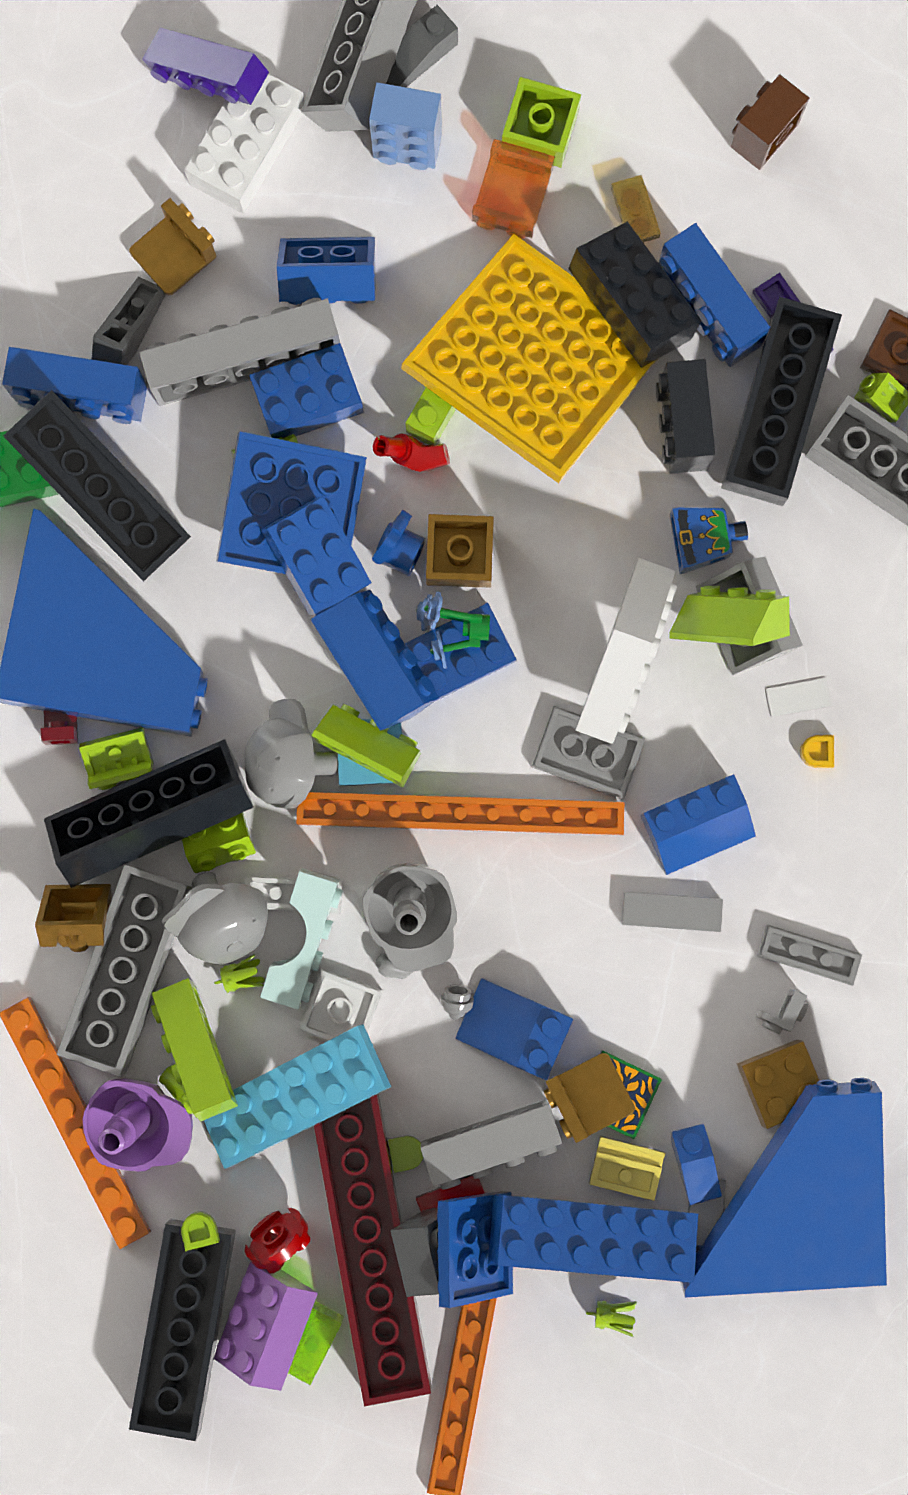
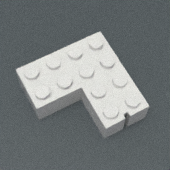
M638 558L586 698L576 731L613 744L617 732L624 734L631 710L635 707L641 685L646 680L651 660L656 655L661 641L660 638L666 625V619L672 605L671 602L678 586L672 584L675 570Z

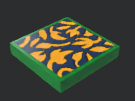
M601 1050L600 1054L606 1053L610 1056L635 1105V1111L631 1115L607 1127L635 1139L662 1079Z

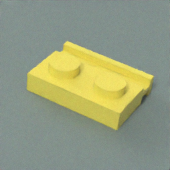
M600 1136L589 1185L655 1201L663 1159L666 1153Z

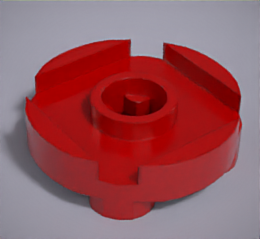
M287 1208L291 1213L281 1214L278 1210L269 1214L251 1231L249 1236L253 1240L249 1247L245 1244L244 1252L256 1268L266 1269L268 1273H275L297 1251L305 1249L310 1243L311 1237L308 1234V1223L300 1212L294 1208Z

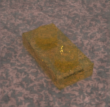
M642 175L611 183V191L622 224L628 221L643 243L660 238L661 232Z

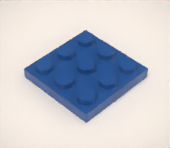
M498 1191L438 1201L439 1307L453 1308L513 1294V1267L487 1264L493 1195L512 1196V1192Z

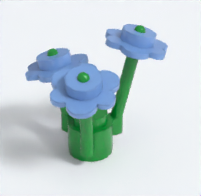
M437 591L435 597L432 598V594H428L427 598L425 597L424 601H420L416 612L417 620L421 622V630L426 631L428 625L429 629L434 630L439 618L463 622L462 636H469V640L442 645L439 631H436L437 640L431 641L432 648L430 653L434 654L435 661H442L443 668L445 669L447 666L444 652L467 647L480 648V640L489 641L490 615L470 614L441 608L443 597L441 592Z

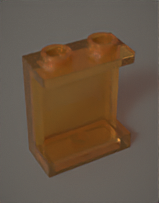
M494 139L476 204L473 205L472 221L476 222L477 226L486 230L497 228L507 231L506 233L510 236L515 234L521 239L525 237L532 239L553 172L555 156Z

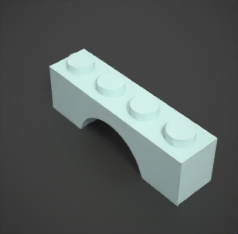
M304 868L299 871L289 903L299 911L306 925L305 944L302 950L292 958L273 961L269 967L260 998L297 1010L301 1006L302 1001L308 1003L314 986L313 983L308 982L311 971H318L324 953L318 951L321 939L328 940L333 921L328 920L331 907L338 908L343 890L338 888L339 879Z

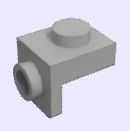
M790 989L777 1018L763 1011H759L756 1017L764 1020L762 1024L764 1028L780 1034L782 1029L791 1032L796 1020L801 1022L806 1014L808 1004L805 1003L808 995Z

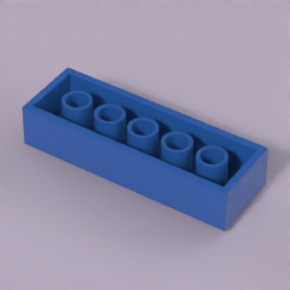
M493 1195L487 1264L694 1283L698 1213Z

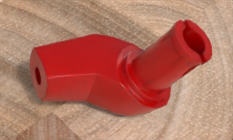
M403 433L397 434L393 438L380 435L373 441V451L377 456L391 457L395 463L411 470L423 472L450 464L448 449L444 443L424 445L416 438Z

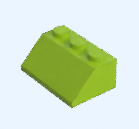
M720 586L700 587V592L687 595L669 632L670 639L755 646L790 636L789 596L776 595V590L771 589L757 590L756 594L748 593V588H729L728 592H720Z
M344 703L341 708L333 704L311 735L315 741L403 788L421 755V751L416 748L418 742L403 734L396 738L387 733L389 728L380 731L373 719L368 723L358 718L360 714L358 710Z

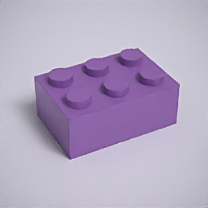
M250 1262L242 1279L234 1305L230 1310L221 1339L217 1344L213 1359L250 1386L281 1391L318 1293L281 1269L275 1273H268L266 1269H258Z

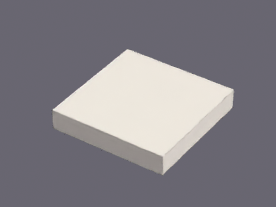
M320 968L298 1031L325 1041H329L364 1024L368 1033L383 990Z

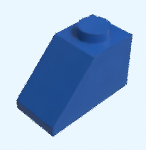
M704 1124L671 1132V1143L689 1206L721 1198L722 1193L714 1156Z

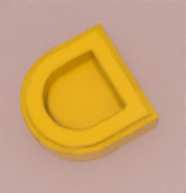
M813 735L807 738L800 747L802 761L812 768H834V735Z

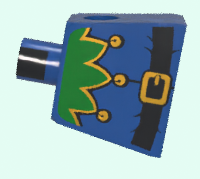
M677 507L672 508L669 515L679 574L726 560L733 553L731 542L748 540L746 521L728 523L724 508Z

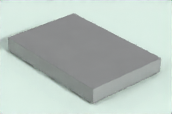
M553 706L532 768L624 800L646 738L627 731L624 734L617 732L615 740L611 744L576 731L581 715Z

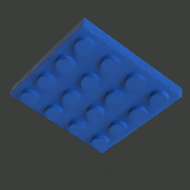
M241 431L238 432L216 562L285 574L261 529L316 497L322 496L325 497L348 541L352 545L367 457Z

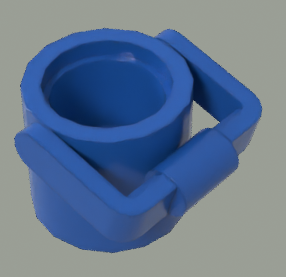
M402 509L393 523L390 522L387 525L372 557L374 563L385 565L407 576H410L414 570L426 541L425 537L406 529L412 518L411 514Z

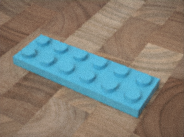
M362 1024L234 1089L233 1092L238 1106L206 1119L204 1123L224 1169L390 1088L391 1085L365 1026Z

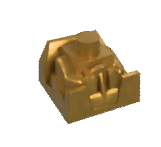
M79 884L72 888L70 885H45L35 922L40 947H56L57 943H59L62 947H69L73 952H83L89 946H104L106 915L112 901L111 884Z

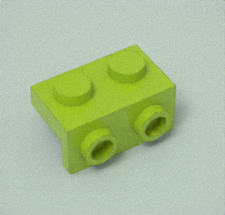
M143 727L79 744V750L88 775L87 784L89 789H110L116 786L117 782L132 780L153 771L154 761Z
M244 812L182 839L186 858L194 873L210 871L217 866L232 861H240L256 853L250 838Z

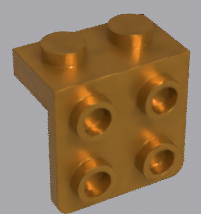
M169 198L161 205L165 218L130 247L129 252L133 259L166 295H173L217 256L212 245L215 242L212 235L205 227L202 226L199 229L191 221L194 219L193 215L183 203L177 206Z
M601 1053L547 1080L548 1088L543 1090L551 1108L553 1109L558 1106L563 1116V1119L559 1120V1124L567 1139L573 1137L576 1143L631 1115L635 1111V1105L610 1056L606 1053Z

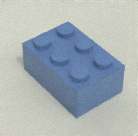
M376 82L369 118L373 158L388 165H394L398 162L409 164L410 167L417 170L435 169L442 136L441 94Z

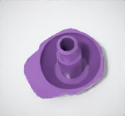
M119 1078L105 1082L90 1098L83 1115V1129L87 1144L100 1164L111 1168L140 1172L149 1170L152 1166L173 1165L181 1161L190 1148L193 1120L192 1114L187 1113L184 1104L165 1095L157 1084L137 1079Z

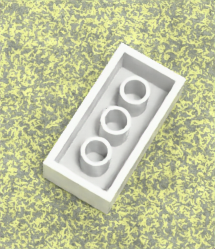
M268 74L251 105L239 101L233 104L225 100L184 170L189 185L244 214L303 114L301 113L305 102L303 92Z

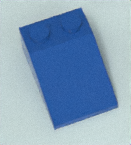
M481 978L473 996V1007L465 1014L455 1039L547 1081L573 1018Z

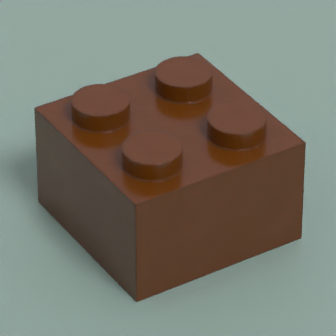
M781 74L772 83L770 81L764 83L756 95L758 100L752 107L747 104L736 118L738 123L732 130L734 138L731 148L758 170L766 164L799 125L810 97Z

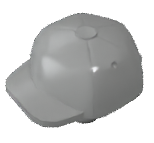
M282 699L274 702L269 710V720L255 730L245 749V775L248 788L265 803L271 804L276 808H284L285 810L298 807L306 799L316 775H329L333 777L339 766L338 758L334 751L316 752L313 749V740L307 726L305 709L301 702L295 699Z
M400 863L381 872L363 896V910L374 942L383 947L391 963L400 971L413 972L445 963L451 958L454 949L453 928L457 923L454 898L445 876L434 869L427 868L423 864Z
M203 872L193 879L191 884L193 889L162 920L166 930L177 937L182 947L189 954L209 963L223 965L242 958L260 945L268 920V909L264 893L259 889L240 883L219 885L215 873Z

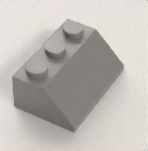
M765 556L743 561L696 586L697 592H700V587L720 586V592H728L729 588H748V593L756 594L757 590L771 589L776 590V595L782 596ZM790 614V636L755 646L719 643L732 675L778 658L803 646Z

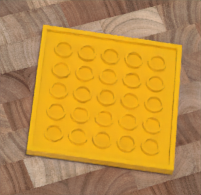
M513 234L403 361L401 369L559 484L658 359L641 368L577 280L524 240Z

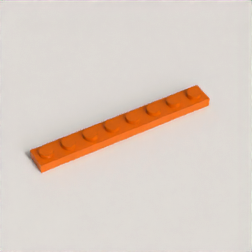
M31 997L0 1012V1017L119 1249L149 1234L151 1230L120 1170L100 1164L87 1144L83 1129V1115L87 1106L62 1057L57 1055L58 1050Z

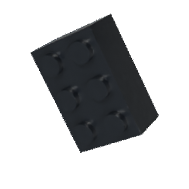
M706 359L666 362L663 373H659V382L656 383L657 402H662V414H659L660 433L666 434L665 445H662L663 464H669L670 474L706 471L716 455Z

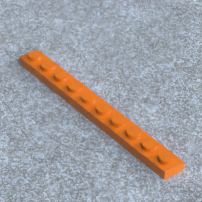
M309 792L306 799L297 807L296 824L309 826L623 836L625 802Z

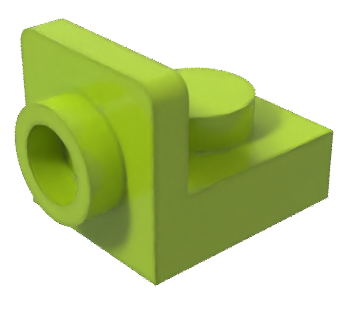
M872 373L862 380L859 385V391L854 399L860 403H869L888 422L896 423L908 406V391L889 373Z

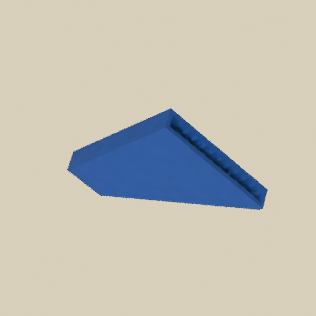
M33 509L0 666V703L192 737L193 728L198 729L201 721L202 710L197 709L199 697H205L208 678H203L202 669L40 510Z
M854 1078L851 1082L837 1083L834 1080H820L817 1084L806 1086L716 1222L703 1245L697 1251L694 1283L681 1282L685 1298L887 1285L882 1091L875 1081H871L868 1078Z

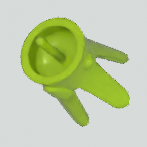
M253 954L237 964L233 963L220 968L221 980L215 981L214 984L223 983L227 993L234 992L238 988L263 987L264 985L261 983L265 982L264 977H251L257 974L258 969L256 967L260 964V959L251 960L256 955Z
M597 1301L596 1312H586V1315L595 1316V1328H610L634 1337L632 1333L625 1330L633 1329V1324L636 1322L635 1318L617 1312L634 1310L637 1301L609 1304L606 1301Z

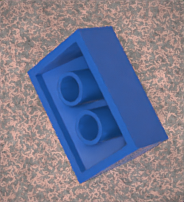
M375 237L280 238L277 259L279 302L298 305L312 298L328 299L329 304L336 301H351L357 304L375 301Z
M734 774L640 815L666 875L756 837L748 804Z

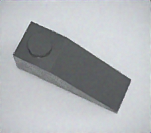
M438 5L415 22L403 36L386 84L400 87L409 86L458 45V27Z
M139 276L94 334L91 360L123 365L129 364L135 356L166 295L158 285Z

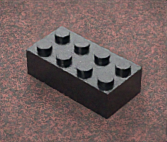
M628 221L576 248L568 270L641 368L693 338L702 320Z

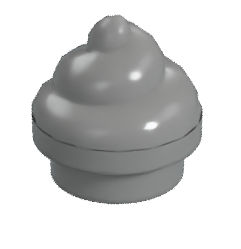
M447 986L445 993L441 995V1004L445 1012L449 1013L450 1018L455 1021L463 1017L473 1007L474 998L471 996V990L466 986Z

